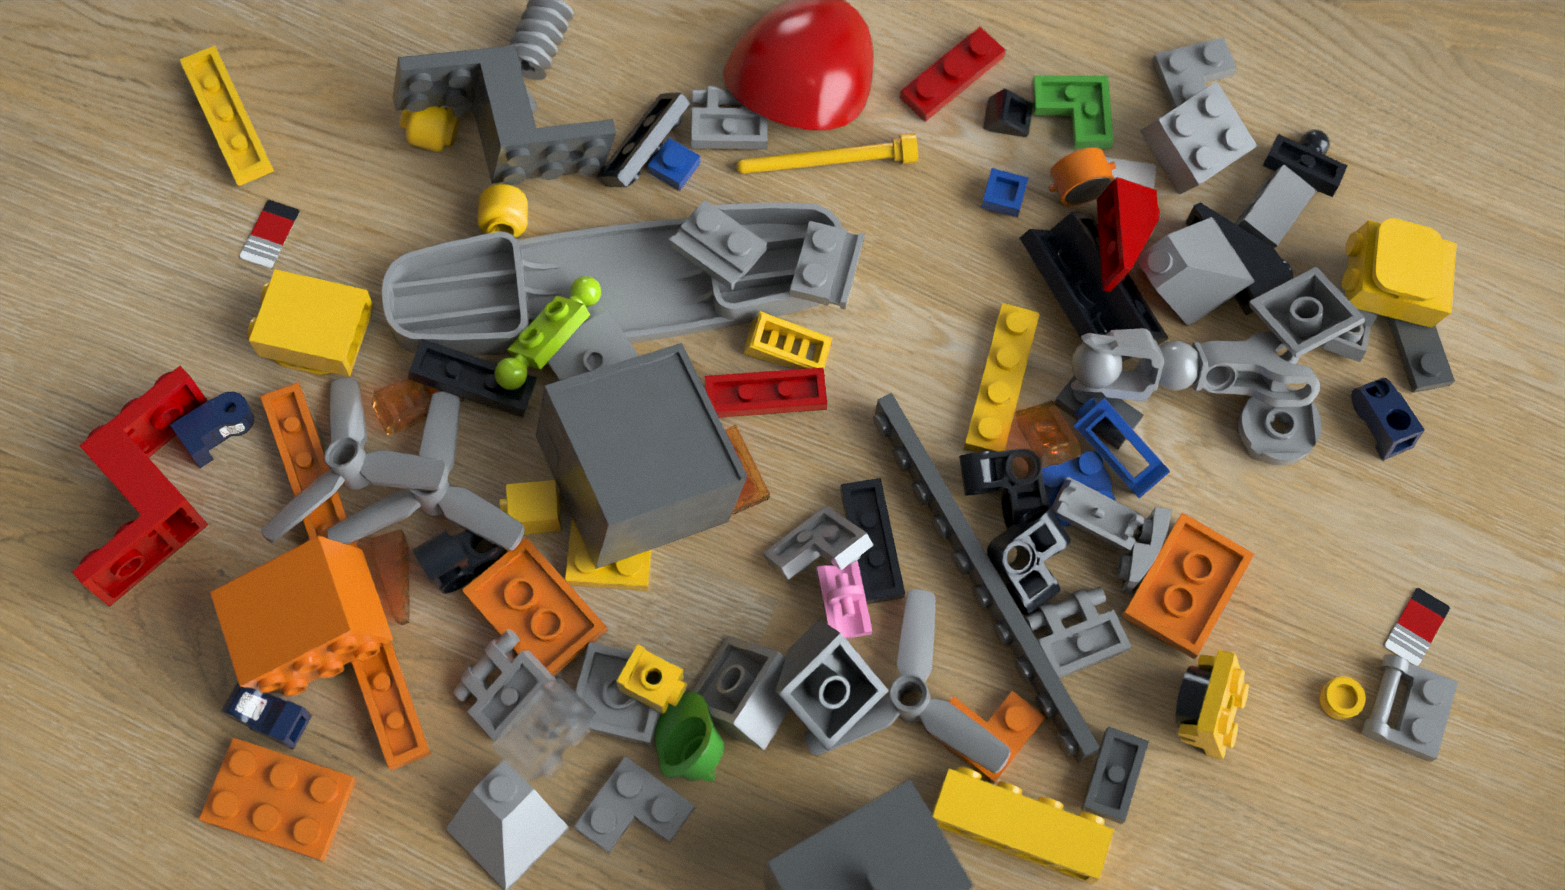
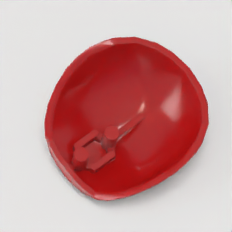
M785 0L758 18L737 41L723 70L726 88L737 101L751 111L790 127L805 130H831L846 126L861 114L870 94L874 64L871 34L868 25L858 10L845 0Z

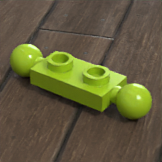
M581 276L574 280L570 287L571 296L569 299L557 295L545 306L544 310L528 328L520 333L519 337L507 349L512 358L501 360L495 368V379L501 387L508 390L521 387L527 378V367L531 366L541 370L590 316L586 307L595 305L602 293L601 286L596 279L590 276Z

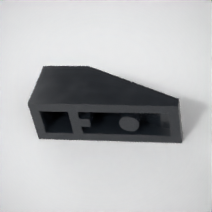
M1200 202L1193 206L1185 224L1188 227L1211 217L1215 220L1255 281L1234 296L1245 315L1254 312L1249 306V301L1293 279L1292 268L1286 260L1281 259L1275 248Z

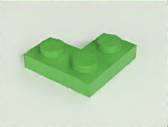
M1034 75L1032 81L1034 116H1071L1073 149L1094 147L1111 149L1114 140L1108 76Z

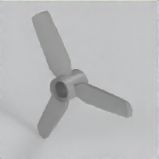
M340 378L330 384L332 443L326 449L324 458L331 469L320 475L261 529V533L267 541L274 543L330 498L342 484L351 490L362 489L370 483L373 485L409 489L441 490L448 479V465L445 461L386 450L367 454L363 449L367 440V431L360 385L356 379Z
M437 392L431 398L419 456L445 461L449 468V474L455 462L460 400L456 395L447 392ZM447 479L444 487L438 491L433 490L426 493L428 490L423 489L398 491L330 527L327 530L328 539L349 544L409 517L419 507L428 515L436 516L444 513L449 521L509 551L514 550L521 542L525 529L522 523L468 489L451 487Z
M922 589L910 590L908 592L897 659V667L901 676L892 683L890 696L882 697L829 751L883 730L900 717L909 723L922 721L928 733L992 773H998L1008 761L1010 748L948 701L931 699L925 682L932 672L936 610V598L933 593ZM916 691L922 694L921 700L913 706H905L900 703L902 696L907 692ZM810 731L805 733L806 745L812 755L818 756L829 752Z

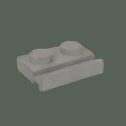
M704 200L682 224L680 231L669 239L672 249L731 291L735 287V283L745 276L767 250V243L707 200Z
M809 221L792 281L790 297L827 306L830 303L846 310L865 234L859 233V235L848 233L847 229Z

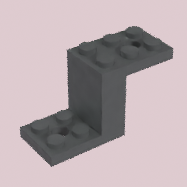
M515 45L398 57L393 90L395 110L419 112L431 106L446 105L447 107L455 108L466 103H472L492 184L504 182L505 184L514 185L523 182L525 179L533 178L553 180L562 175L573 173L591 175L602 170L616 135L613 119L536 128Z

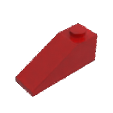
M1116 177L1096 200L1103 290L1108 292L1132 269L1160 218L1157 190Z

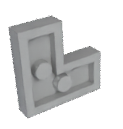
M1224 37L1157 53L1152 60L1171 110L1207 88L1206 82L1233 76L1237 69Z
M825 506L766 550L763 555L773 569L789 580L794 575L806 570L809 564L819 556L824 557L842 570L847 565L856 562L865 551L873 546V543L865 531L828 506Z
M625 756L574 825V828L608 854L612 852L635 819L665 841L671 843L694 811L695 805Z

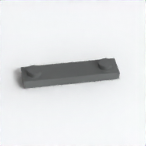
M1387 317L1412 392L1451 386L1455 380L1436 326L1429 328Z

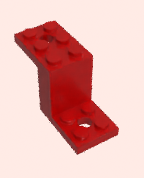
M181 365L172 372L161 375L151 389L141 397L127 402L121 409V413L107 424L93 429L89 433L87 440L79 445L141 514L135 521L123 524L115 532L114 538L103 547L86 554L80 561V565L72 571L75 577L109 607L208 526L207 522L149 459V457L177 436L170 424L208 401Z

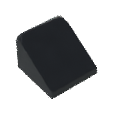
M1005 88L987 100L983 129L1019 137L1029 136L1033 103Z

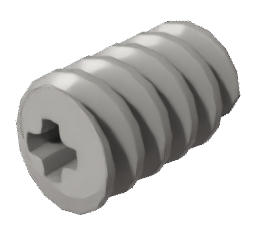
M529 0L527 2V9L522 13L521 21L517 24L515 28L516 33L512 35L509 45H515L522 74L525 78L542 80L547 76L544 69L551 67L552 59L550 57H555L558 49L556 45L562 43V33H565L569 28L567 21H571L574 17L573 9L562 0Z

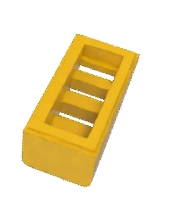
M760 311L751 322L743 354L794 369L825 367L833 338ZM763 331L769 332L766 344L760 342ZM779 335L785 336L782 349L775 348ZM795 339L801 340L797 355L791 353ZM810 343L816 344L812 361L805 359Z

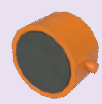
M1094 147L1075 151L1057 161L1050 169V176L1054 184L1048 186L1051 193L1057 191L1062 204L1066 206H1078L1097 199L1112 183L1114 176L1111 170L1116 169L1114 161L1107 162L1102 149Z

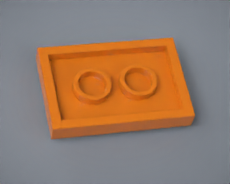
M1182 512L1121 617L1195 659L1255 554Z
M527 537L514 550L508 551L462 589L465 597L500 636L507 629L517 634L520 641L512 649L517 656L521 651L529 650L553 676L558 674L588 648L589 642L594 643L608 631L607 626Z
M233 738L198 820L324 862L357 779L317 764Z

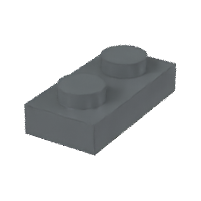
M1075 375L1054 402L1057 407L1078 420L1079 418L1074 413L1090 398L1093 397L1098 403L1105 397L1133 430L1144 416L1122 399L1106 397L1102 392L1078 393L1071 387V383L1076 380ZM1106 416L1091 428L1094 433L1118 450L1126 441L1125 436Z
M1109 726L1106 728L1081 810L1120 824L1125 822L1148 747V740Z

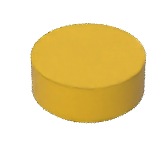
M1340 676L1333 678L1323 686L1320 692L1322 709L1328 716L1336 720H1349L1358 715L1365 706L1366 697L1362 686L1350 677Z

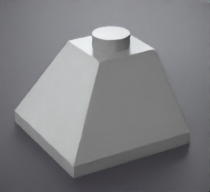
M1212 217L1167 234L1142 252L1137 258L1138 263L1156 291L1187 326H1191L1255 282Z
M1317 266L1249 301L1251 309L1295 358L1365 321V317Z
M505 759L471 791L446 828L505 890H509L569 829L566 823Z

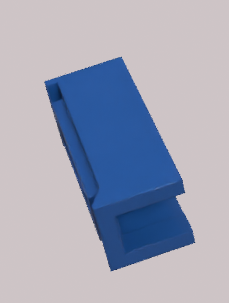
M1093 397L1090 398L1074 413L1079 419L1073 426L1138 498H1141L1170 473L1169 468L1105 397L1098 403ZM1105 416L1149 463L1137 476L1133 477L1091 430Z

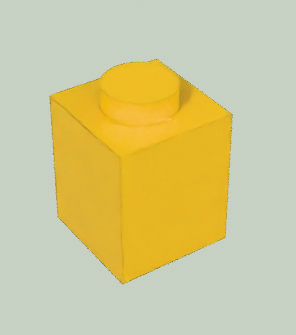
M556 480L506 484L507 498L500 499V510L523 524L525 529L523 535L562 531L560 498Z

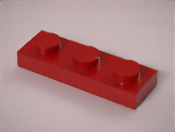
M979 26L906 85L900 92V99L926 122L1001 61L1005 56L1006 49Z
M824 367L705 376V390L719 418L827 410Z

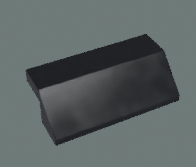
M1071 212L1052 229H1029L1019 238L1080 338L1087 333L1106 335L1111 330L1144 328L1151 332L1153 339L1157 341L1158 345L1169 339L1129 274L1110 292L1103 290L1099 229L1091 213ZM1122 356V362H1124V361H1126V360H1128V359H1130V358H1132V357H1130V356Z

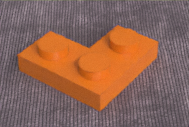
M1011 691L988 722L984 721L956 697L953 696L951 698L950 704L980 724L1010 748L1008 761L998 773H992L936 737L934 738L973 770L980 773L988 782L994 784L1046 716L1014 691Z

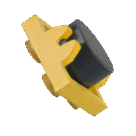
M1218 649L1217 656L1200 655L1197 663L1198 667L1191 665L1187 668L1178 694L1175 722L1179 728L1178 735L1181 736L1180 740L1182 742L1203 748L1206 756L1223 760L1226 747L1233 748L1235 744L1238 723L1233 721L1237 707L1243 709L1245 706L1249 685L1244 683V670L1240 669L1236 653Z

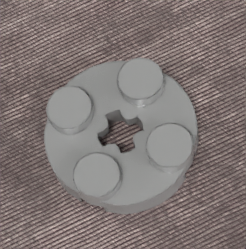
M1287 387L1289 390L1295 391V389ZM1252 397L1244 405L1238 418V431L1243 444L1246 446L1247 454L1254 460L1264 461L1272 465H1290L1303 460L1311 452L1321 435V418L1312 402L1301 407H1276ZM1275 417L1280 418L1282 424H1288L1289 429L1285 430L1283 434L1273 430L1270 425L1274 422Z

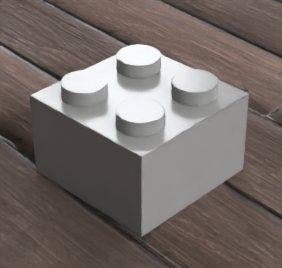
M1217 81L1140 130L1179 194L1200 185L1257 147L1254 139Z

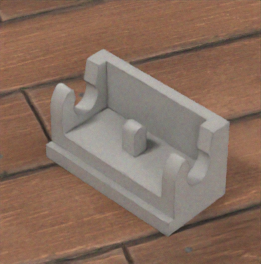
M1282 165L1265 180L1235 224L1275 248L1317 190L1288 167Z
M1068 476L1065 478L1051 506L1057 518L1119 550L1132 549L1136 541L1132 535L1137 526H1141L1144 522V517L1140 516V513Z

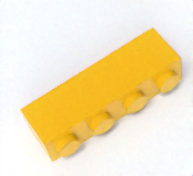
M957 767L956 771L948 769L931 814L940 829L1090 885L1100 879L1114 833L1113 828L1104 826L1105 820L1087 812H1080L1079 816L1064 811L1062 803L1047 797H1039L1038 801L1021 795L1023 791L1021 788L1006 782H998L997 786L981 780L982 775L969 768Z

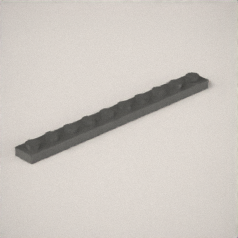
M892 393L878 399L873 421L879 434L883 438L888 436L895 448L892 450L897 465L902 471L908 470L914 481L912 488L916 498L922 505H928L934 515L932 523L937 534L942 540L947 538L955 551L952 553V557L956 567L963 575L966 573L969 575L975 586L972 588L977 603L983 610L988 608L996 622L993 624V628L999 641L1004 646L1009 644L1017 658L1014 660V664L1023 681H1030L1038 694L1035 700L1039 710L1046 716V719L1052 718L1059 730L1057 739L1061 748L1067 756L1073 755L1078 764L1092 757L1100 749L1098 743Z

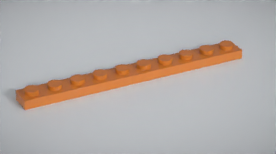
M299 382L260 396L295 497L320 475L331 469L325 462V451ZM339 490L303 519L309 540L317 536L328 538L327 530L348 518ZM357 541L347 544L359 548ZM391 641L379 647L380 652L377 655L365 660L355 659L352 661L387 766L392 771L430 756L432 753Z

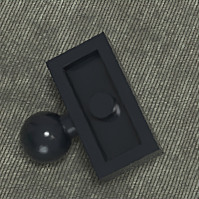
M1318 129L1309 130L1304 133L1299 143L1278 134L1263 163L1264 167L1274 172L1282 165H1285L1317 190L1316 192H1321L1332 198L1341 183L1348 165L1325 155L1329 150L1330 140L1325 132Z

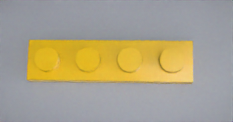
M211 46L179 59L238 186L274 172L216 46Z
M1002 303L963 449L974 452L1005 451L1040 315L1039 312Z

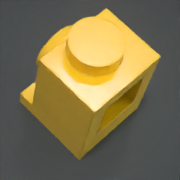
M639 644L636 645L616 681L620 692L662 714L665 713L669 704L673 706L678 704L687 686V683L682 681L684 678L683 669L650 653ZM651 672H656L662 676L661 681L656 685H651L646 681L647 675Z

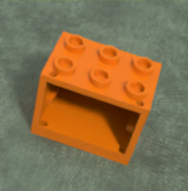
M317 536L210 592L240 687L258 689L261 693L277 692L283 693V696L286 697L300 694L309 688L308 683L318 678H329L338 675L344 671V665L355 659L365 660L380 652L379 647L393 641L363 550L321 536Z

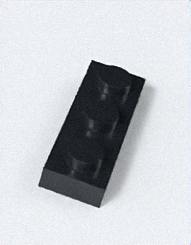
M682 93L659 94L596 176L605 187L627 188V186H630L639 178L640 169L646 161L661 149L662 140L670 130L677 127L682 121V114L691 104Z
M424 339L420 342L408 373V380L521 418L524 417L537 378L527 375L526 381L521 387L514 390L505 389L495 379L497 364Z
M881 478L841 484L840 492L846 519L865 531L873 543V546L858 559L866 603L873 604L904 598L905 590Z

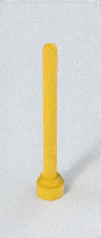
M915 132L899 134V138L892 139V143L740 159L736 163V169L741 174L887 158H894V161H901L902 164L918 163L917 138Z

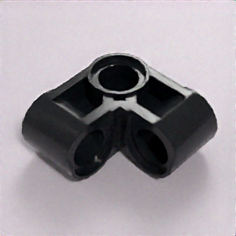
M1014 449L1000 452H977L959 456L965 496L1001 491L1002 513L1007 528L1018 522L1031 509L1043 504H1049L1044 487L1042 464L1035 452L1029 449ZM1015 457H1020L1027 462L1028 473L1023 479L1015 477L1011 471V463Z
M1049 504L1037 506L1025 513L1018 522L995 537L987 548V556L1018 609L1025 616L1030 615L1061 590L1057 580L1043 562L1063 551L1069 545L1071 539ZM1015 546L1017 550L1016 558L1008 565V552Z
M468 530L455 536L449 535L447 531H444L412 549L428 579L434 582L443 594L452 593L463 588L507 553L506 549L496 544L488 552H476L478 543L484 538Z

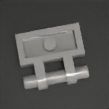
M708 86L707 90L693 89L692 104L707 105V108L692 107V148L767 149V118L741 104L729 90H719V86ZM719 105H741V108H719Z
M1101 587L1090 591L1081 589L1071 593L1070 599L1055 605L1051 602L1040 606L1037 612L1024 617L1031 631L1042 627L1048 630L1049 636L1039 639L1038 643L1060 679L1123 654L1132 647L1114 609L1098 615L1094 606L1106 602V596ZM1078 613L1083 622L1065 629L1061 619Z
M509 629L499 639L494 638L484 648L486 654L475 666H468L460 675V683L453 689V694L461 701H466L471 694L478 699L467 712L494 742L503 741L557 681L529 650L521 651L516 658L512 656L511 650L520 639L517 634ZM498 667L502 674L490 686L487 677Z

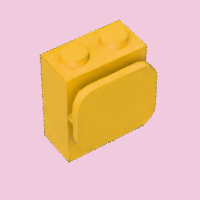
M1389 218L1379 223L1368 220L1356 232H1352L1346 242L1345 253L1349 255L1348 267L1342 279V289L1345 290V297L1357 309L1432 328L1449 316L1452 311L1457 243L1443 240L1441 235L1430 227L1408 221Z
M275 269L270 282H266L262 288V305L258 316L252 318L248 327V340L257 355L272 359L276 364L284 368L315 375L334 373L350 377L374 309L368 291Z

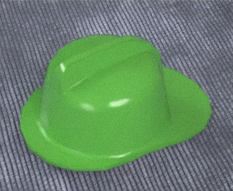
M696 692L684 693L676 706L669 704L665 713L660 715L656 725L655 743L660 770L668 778L680 776L688 781L703 779L707 782H713L716 779L715 767L720 762L724 753V742L713 726L705 698Z

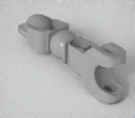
M1144 328L1111 330L1106 335L1093 333L1082 335L1081 339L1084 343L1076 348L1072 356V372L1076 377V380L1071 383L1072 389L1078 393L1102 392L1109 398L1144 401L1150 398L1153 391L1157 390L1158 385L1163 389L1171 391L1183 390L1193 385L1195 391H1201L1204 388L1212 393L1249 395L1263 403L1276 407H1301L1310 404L1320 391V382L1314 371L1308 366L1298 365L1299 357L1295 358L1288 349L1281 356L1276 354L1278 350L1286 347L1273 332H1258L1246 341H1209L1202 344L1193 342L1191 347L1188 343L1181 341H1170L1159 346L1157 341L1153 339L1151 332ZM1122 356L1142 358L1136 369L1122 371ZM1288 383H1307L1304 388L1292 391L1287 388Z

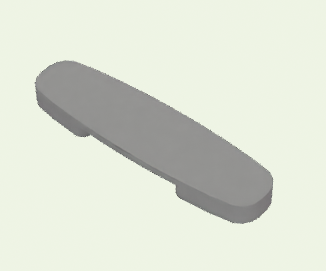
M771 202L716 205V208L767 243V250L745 276L735 283L732 291L670 247L669 239L680 231V227L688 218L604 226L517 240L512 234L498 231L441 243L400 256L391 263L383 276V310L394 338L404 349L415 354L422 339L468 355L509 354L507 349L519 337L520 333L528 328L549 302L557 295L569 299L571 296L570 287L574 280L581 276H590L599 282L602 293L595 305L586 307L590 316L583 323L609 309L630 343L693 334L752 322L753 318L760 311L777 317L821 305L790 297L792 281L809 221L842 228L840 220L829 209L811 203Z

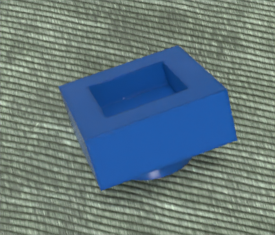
M668 138L648 164V173L680 191L701 164V156L673 139Z
M992 168L981 208L1018 217L1029 178Z

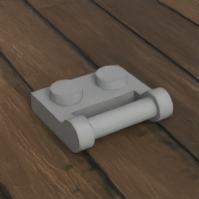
M1386 654L1381 664V669L1384 673L1370 719L1365 720L1361 733L1370 739L1432 762L1437 759L1458 682L1410 664L1408 660L1400 656ZM1401 678L1409 681L1394 730L1387 725Z

